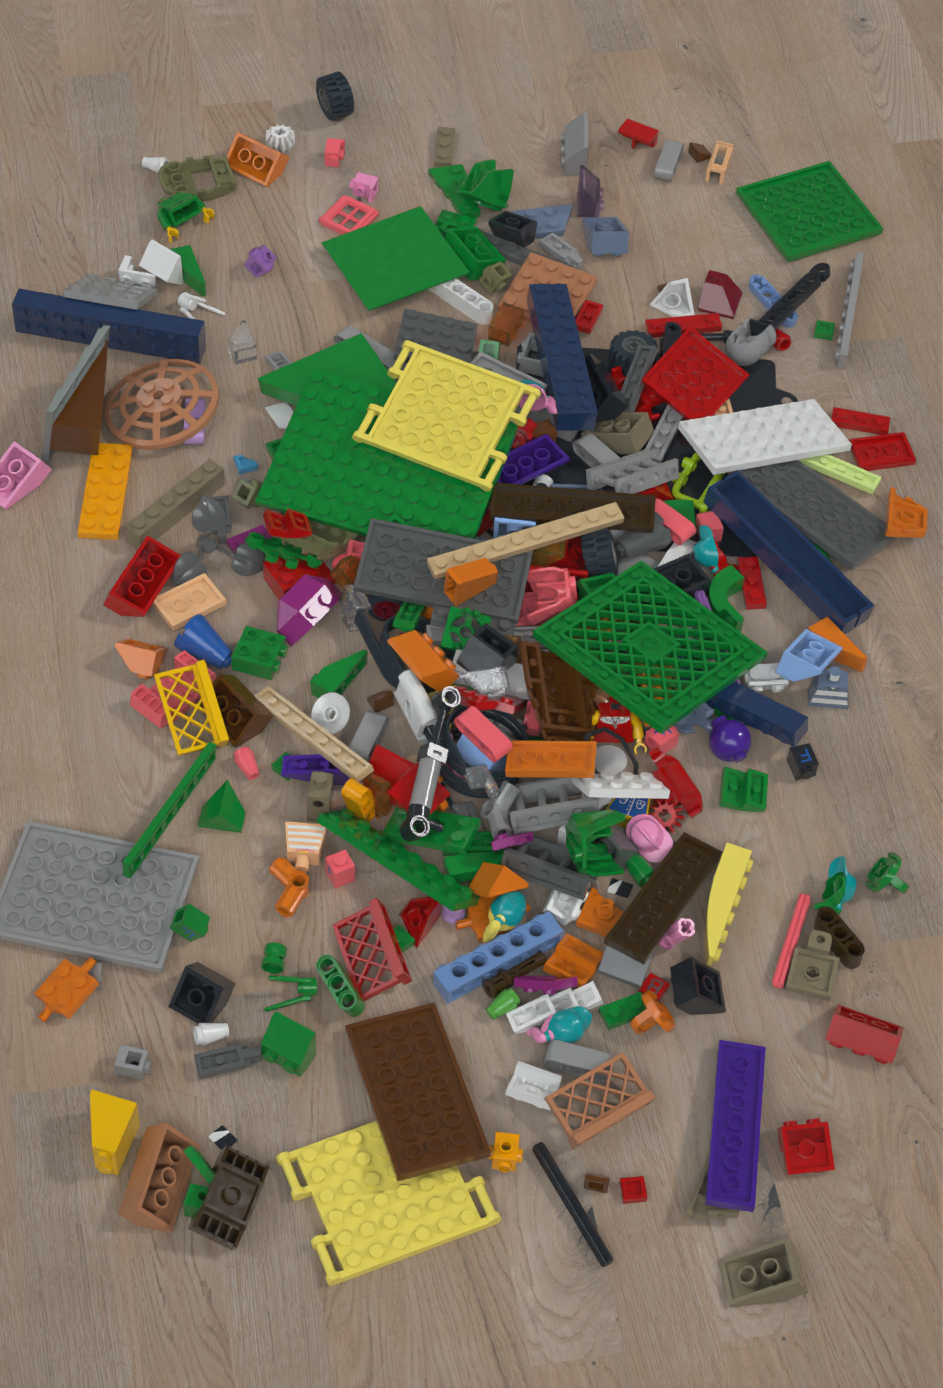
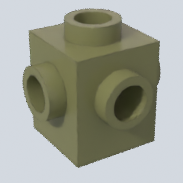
M500 261L486 267L482 271L483 275L479 281L492 294L496 291L501 292L504 290L512 274Z
M254 478L251 480L240 479L232 497L240 501L239 504L248 509L250 507L259 508L255 500L262 483Z

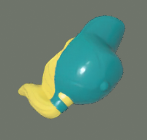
M518 891L504 893L491 903L488 914L489 924L483 934L484 943L493 940L499 931L513 929L522 921L526 912V900L522 893Z

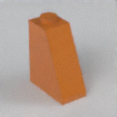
M486 557L451 567L446 570L443 592L456 607L496 584L498 570Z

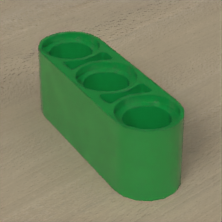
M331 955L321 956L316 963L317 971L338 1006L351 1017L361 1015L365 1009L364 1001L343 966ZM333 965L332 969L327 971V968ZM344 982L343 986L337 989L338 985ZM354 1000L353 1005L348 1007V1004Z

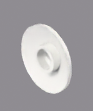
M327 693L315 702L312 708L311 719L329 733L336 734L347 724L350 716V707L348 701L342 695Z

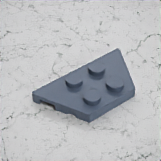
M572 204L509 212L538 221L535 239H541L552 232L557 236L564 235L569 216L572 212Z

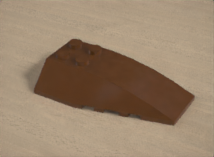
M519 642L525 684L542 740L584 741L585 734L594 731L592 715L595 714L593 698L596 697V685L556 654L540 651L539 643Z

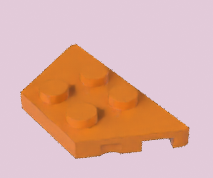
M891 487L888 492L885 536L924 538L927 532L928 509L916 503L908 496L903 499L895 494L897 489Z

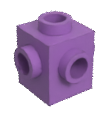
M265 245L251 249L248 253L249 257L244 263V266L257 278L272 270L276 256Z

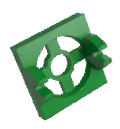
M451 606L440 648L455 652L457 649L463 651L470 637L467 639L460 636V629L464 627L469 628L472 636L475 633L471 627L472 619L476 620L481 628L485 623L490 625L492 617L482 615L476 609L472 611L468 607L460 609ZM466 617L464 625L460 627L452 626L453 622L457 619ZM450 632L457 634L460 642H454Z

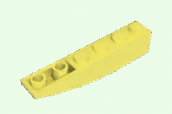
M726 843L713 879L707 905L705 955L706 965L712 967L714 961H719L722 949L719 948L720 943L725 944L729 932L725 930L726 926L732 925L735 913L732 912L733 907L738 908L741 895L738 894L739 890H744L748 878L744 877L745 873L751 872L754 860L750 859L752 850Z

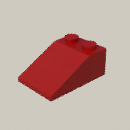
M279 556L277 563L268 561L263 563V578L279 600L305 574L329 579L333 584L337 583L336 577L324 562H322V565H319V568H312L307 565V561L295 558L299 561L297 569H290L285 566L286 560Z

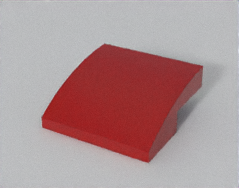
M266 509L263 514L269 535L282 538H305L313 533L308 518L303 513L287 509L285 515Z
M418 763L410 768L386 792L400 809L404 808L406 812L408 811L419 766ZM439 781L437 782L430 814L451 795Z

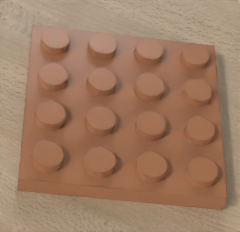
M530 252L499 303L498 310L531 322L527 305L529 284L559 283L567 284L576 319L585 300L588 299L597 284L598 277Z

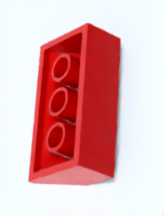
M147 535L109 592L103 606L120 616L144 617L173 573L174 566L181 555Z

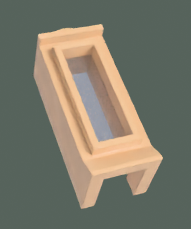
M716 141L707 167L705 181L709 182L711 171L721 173L719 184H723L732 159L734 144Z

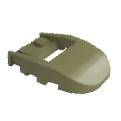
M223 154L221 158L212 159L211 155L203 156V159L196 160L193 157H188L185 162L173 161L167 163L158 172L161 187L168 196L175 192L195 194L201 201H209L236 190V181L226 154ZM211 169L216 186H214V189L207 191L205 189L197 190L192 174Z
M308 520L313 532L311 536L305 538H282V543H291L294 547L307 550L310 554L317 555L318 560L338 557L346 553L349 539L359 541L361 535Z

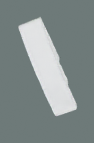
M592 981L573 991L570 987L551 997L547 994L506 1013L514 1033L519 1034L527 1032L532 1027L541 1028L547 1017L561 1010L576 1006L590 1010L604 1003Z

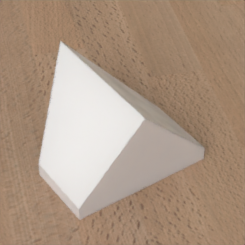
M688 278L669 282L649 305L672 317L695 315Z

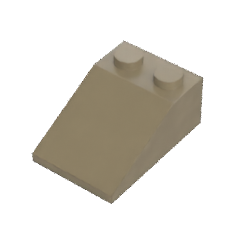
M623 412L614 420L597 422L595 430H584L581 433V437L587 433H592L612 451L630 455L642 449L653 434L654 429L648 412Z
M788 1237L719 1260L730 1307L786 1301L808 1293L798 1249Z

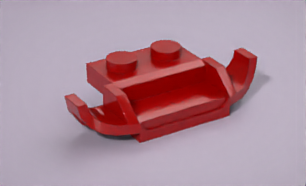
M618 366L611 369V376L621 392L627 376H623L622 368ZM644 386L634 412H648L650 421H656L660 415L658 413L653 414L651 409L656 405L664 403V401Z
M658 747L648 752L658 768L651 774L670 790V805L673 801L677 800L679 802L677 807L682 805L691 819L701 813L703 809L702 795L679 760L663 753ZM652 798L657 807H659L657 803L658 798ZM665 810V814L662 813L663 816L668 814V810Z

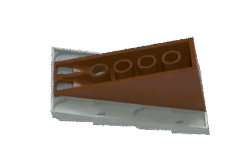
M103 325L102 328L97 330L90 346H86L74 371H70L63 387L57 390L47 409L41 457L43 462H48L55 451L98 455L110 326Z

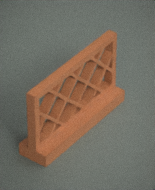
M621 1052L546 1096L544 1099L570 1139L568 1143L574 1150L646 1107L656 1097L651 1090H647L624 1052ZM621 1060L625 1067L624 1075L612 1072L615 1062ZM595 1074L607 1075L605 1087L593 1084ZM611 1077L623 1080L621 1091L609 1088ZM626 1082L635 1083L640 1092L635 1095L626 1093ZM576 1085L588 1087L586 1098L573 1095ZM591 1088L604 1091L602 1103L589 1099ZM607 1093L620 1096L618 1105L605 1104ZM558 1096L568 1098L566 1110L558 1108L553 1099ZM572 1099L584 1102L582 1114L570 1111ZM588 1104L601 1107L598 1117L594 1118L586 1115ZM569 1115L581 1119L580 1127L574 1131L571 1130L567 1123Z

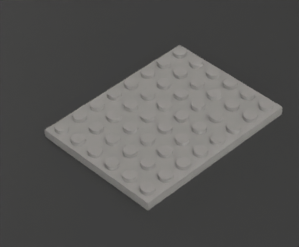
M27 821L0 889V940L86 958L90 956L95 960L162 973L176 933L169 928L176 909L185 906L200 861L199 856L153 847L132 878L129 879L123 876V860L136 843Z

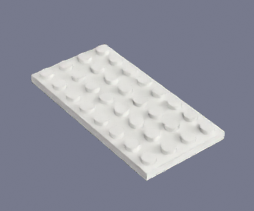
M815 399L680 421L678 425L680 432L713 475L850 451L852 446L850 441Z

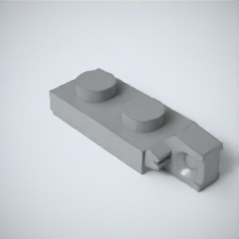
M553 232L539 240V246L561 262L571 265L578 270L583 268L584 259L580 257L578 250Z

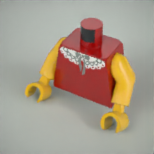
M611 696L609 697V703L598 704L595 714L592 715L594 731L605 727L622 736L626 743H633L634 739H636L634 745L635 754L637 755L636 748L640 745L644 747V752L646 753V744L642 742L644 733L641 719ZM606 732L591 736V739L597 741V743H621L620 740Z

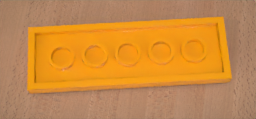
M99 443L98 455H91L77 532L78 538L119 540L133 454L132 446L128 444Z

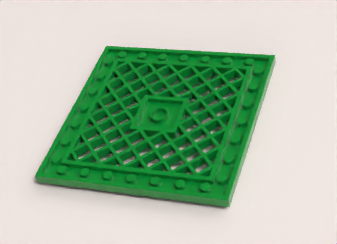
M643 561L637 562L536 628L532 634L533 638L660 734L667 731L765 660L768 655L766 650ZM613 609L622 610V612L613 611ZM628 611H637V613H628ZM657 613L666 614V616H659ZM671 615H679L680 617H671ZM600 618L609 619V621L600 620ZM614 620H623L624 622H615ZM629 621H636L638 624L629 623ZM658 624H667V626H658ZM687 626L696 627V629H689ZM586 627L595 628L596 630L586 629ZM601 629H610V631H601ZM616 630H623L625 633L616 632ZM674 635L683 636V638H676ZM572 636L582 637V639H576ZM587 638H597V640H587ZM703 638L712 639V641L703 640ZM602 639H609L611 642L602 641ZM690 647L699 648V650L690 649ZM588 648L598 649V651L588 650ZM603 649L613 650V652H603ZM705 649H713L714 651H705ZM719 650H727L728 653L720 652ZM618 651H626L627 654L618 653ZM677 656L686 657V659H678ZM692 658H700L701 661H700V660H692ZM706 659H712L715 662L707 661ZM604 660L614 661V663H608ZM619 661L629 662V664H619ZM634 663H643L644 666L634 665ZM664 666H673V668H664ZM679 667H686L688 670L679 669ZM693 668L702 669V671H695ZM621 672L630 673V675H622ZM636 674H645V677L636 676ZM650 675H658L660 678L650 677ZM665 676L674 677V679H666ZM680 678H689V681L680 680ZM637 684L646 685V687H637ZM652 686H661V689L652 688ZM667 687H673L676 690H669ZM653 696L662 697L663 700L653 699Z

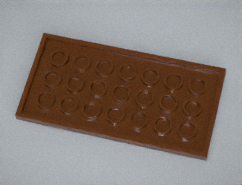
M435 1002L345 1025V1031L397 1182L491 1157V1150Z

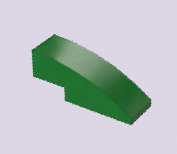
M474 852L444 857L443 868L445 874L455 878L457 883L470 881L471 884L483 862L501 865L504 853Z

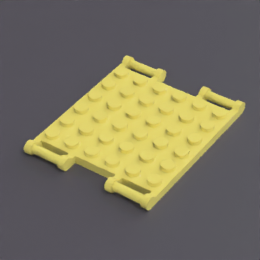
M405 340L397 360L387 372L389 377L393 379L398 378V382L384 407L369 404L368 412L359 429L353 433L352 439L358 443H366L490 492L493 487V480L501 465L505 464L508 458L504 453L495 450L509 421L521 427L525 426L527 422L526 417L535 400L539 399L541 391L530 385ZM409 352H413L404 371L400 370ZM524 393L529 395L519 414L514 413ZM379 415L368 435L365 434L374 416ZM490 458L494 459L495 461L486 478H480Z
M377 1121L291 1152H282L276 1156L278 1165L282 1166L292 1191L290 1194L292 1199L298 1201L311 1196L327 1234L315 1236L310 1242L313 1249L317 1250L327 1276L325 1279L329 1286L339 1284L496 1225L502 1220L499 1212L495 1211L486 1192L483 1177L478 1176L465 1183L457 1166L397 1182ZM297 1161L307 1186H300L291 1165L292 1162ZM476 1191L487 1216L484 1218L480 1217L470 1196V1193ZM330 1244L341 1266L342 1271L340 1272L335 1270L326 1246Z

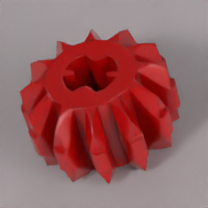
M670 798L665 799V804L661 799H657L659 807L651 804L650 807L655 812H648V815L654 817L666 831H668L669 827L670 832L675 833L674 825L679 828L682 827V824L677 822L678 819L685 820V816L678 815V813L684 811V808L679 807L675 809L679 803L677 800L673 801L670 805ZM665 810H668V813L671 814V819L667 818V822H665L664 818H661V814H665Z

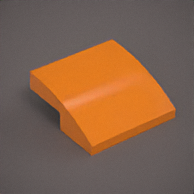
M566 933L557 944L555 952L544 964L543 971L552 976H557L558 979L569 978L570 976L578 977L575 988H579L591 981L600 966L604 952Z

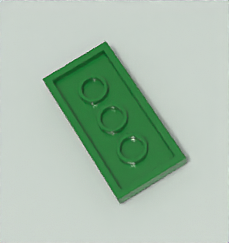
M397 806L383 832L387 834V838L399 843L465 855L481 823L480 818L434 810L429 815V819L443 824V831L439 833L430 829L426 836L414 842H408L400 834V826L405 821L407 812L404 808L400 809Z

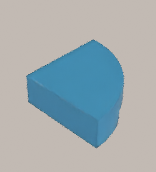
M242 455L233 456V461L239 474L258 470V464L253 459L243 458Z

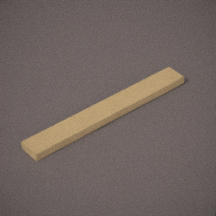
M270 686L254 695L270 711L275 720L348 777L359 782L374 771L370 763Z

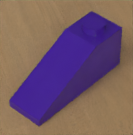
M320 754L283 756L282 777L310 782L312 772L316 771L334 774V785H345L350 777Z

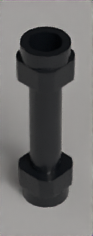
M724 330L723 333L699 334L708 341H723V343H726V340L733 331Z

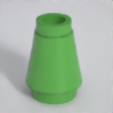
M511 988L504 989L485 1010L490 1018L495 1020L518 1008L517 1005L521 1001Z

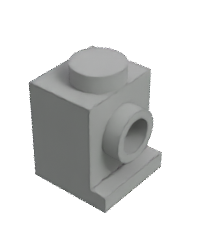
M121 1045L114 1063L115 1076H126L143 1080L144 1075H149L152 1068V1060H149L148 1050Z

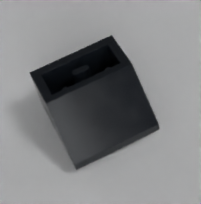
M485 623L470 637L456 663L489 687L517 662L518 646Z

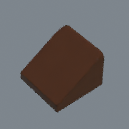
M693 142L689 143L688 152L697 163L711 158V153L704 145Z
M586 1172L583 1188L607 1193L610 1177Z

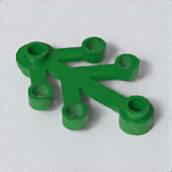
M251 532L245 539L248 547L255 550L260 549L266 554L265 560L277 563L278 557L281 556L286 560L285 566L290 569H297L299 561L295 558L307 561V565L312 568H319V565H322L323 559H317V555H312L309 552L308 555L302 554V548L294 547L292 544L283 545L282 539L277 537L265 538L259 533Z

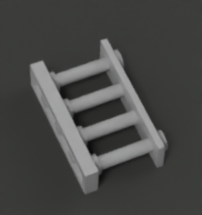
M645 449L587 469V489L595 490L608 485L614 487L615 492L635 494L679 478L678 459L674 458L663 463L652 461V451Z
M548 778L517 784L515 786L521 789L512 804V806H516L517 811L510 812L514 835L566 825L572 813L600 811L598 798L586 796L571 782L572 778ZM581 793L582 798L569 800L568 795ZM560 798L559 803L547 805V799ZM538 801V807L525 809L526 803Z

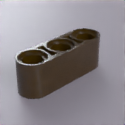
M830 907L820 908L815 918L814 930L830 933L832 936L830 950L836 957L840 958V962L849 969L858 968L865 952L863 943L834 909Z

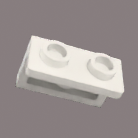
M552 889L543 912L549 911L555 920L566 925L579 917L581 913L580 905L587 899L589 892L587 891L585 899L581 900Z
M519 1061L516 1064L514 1075L507 1086L505 1095L550 1111V1107L544 1098L560 1088L562 1077Z

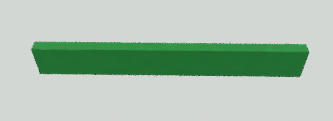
M208 742L123 860V876L129 879L132 878L216 760V744Z

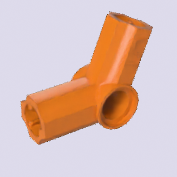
M279 857L273 861V864L269 867V872L286 887L275 905V910L281 916L288 918L293 917L301 901L308 896L309 878L306 873L298 871L284 857Z

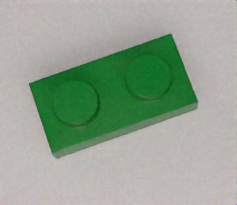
M641 992L599 1007L598 1012L608 1030L631 1022L633 1018L647 1009L642 1000Z

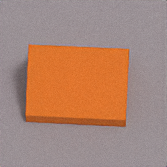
M483 862L468 888L472 889L475 895L493 897L529 886L528 882L506 866Z

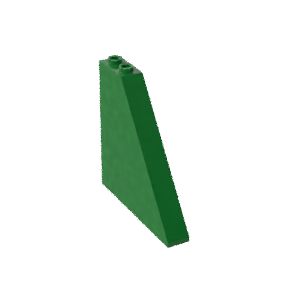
M362 333L258 378L262 394L295 406L298 403L312 368L391 390L396 385L395 380L387 375L388 370Z

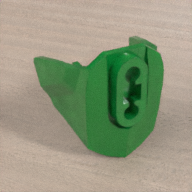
M494 159L474 163L461 186H458L457 193L473 200L472 202L502 212L503 208H508L506 203L511 192L514 170H496V161Z
M617 810L571 814L565 827L566 847L580 874H589L593 877L624 874V869L608 853L606 843L591 844V842L598 837L612 836L610 826L624 821L626 818L625 814Z

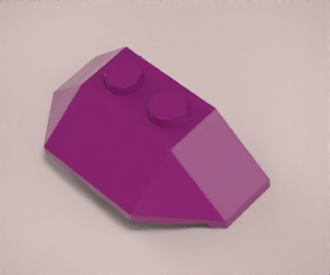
M305 574L278 601L277 633L286 636V642L292 647L339 601L343 593L329 579Z

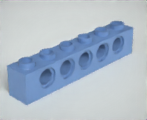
M549 911L542 915L538 914L531 921L517 925L512 931L496 936L493 941L477 946L474 951L458 956L447 965L439 966L433 972V985L446 1003L449 1004L481 987L484 979H491L497 975L498 971L508 970L533 956L538 951L544 953L556 947L563 938L564 931Z

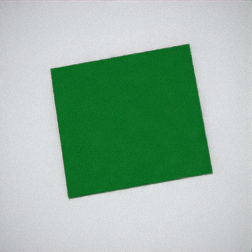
M421 206L321 242L368 311L470 273Z

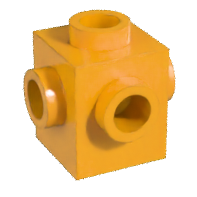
M496 1132L494 1145H489L491 1157H488V1159L492 1160V1169H497L500 1172H516V1164L522 1163L523 1148H518L520 1134Z

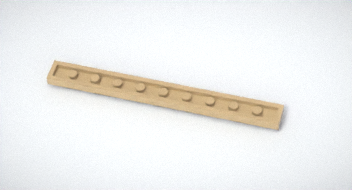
M614 502L428 558L427 565L435 580L445 577L446 570L451 567L485 557L490 563L623 523L624 516L617 503Z

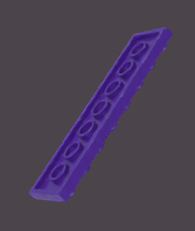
M719 1040L705 1205L754 1212L766 1050L764 1046Z

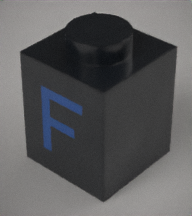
M810 743L790 747L787 762L795 780L809 779L816 776L819 763Z

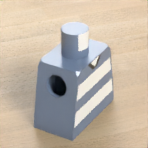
M832 666L829 670H824L820 675L814 676L808 687V706L848 709V673L841 671L837 666Z

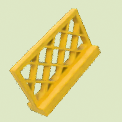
M205 660L197 661L194 665L154 674L177 756L203 750L208 744L198 739L203 730L212 734V743L216 744V746H227L229 738ZM193 672L195 679L191 685L180 679L183 673ZM169 677L174 680L175 683L171 690L163 687L160 679ZM177 683L189 688L184 698L173 692ZM191 690L200 695L201 699L197 705L186 699ZM170 695L181 701L177 710L169 707L167 704ZM183 703L195 708L190 718L179 712ZM197 710L206 714L207 719L203 725L192 719ZM176 715L187 721L183 730L175 727L173 724ZM189 723L201 728L196 738L185 732ZM183 735L191 739L193 743L191 747L181 750L179 741Z

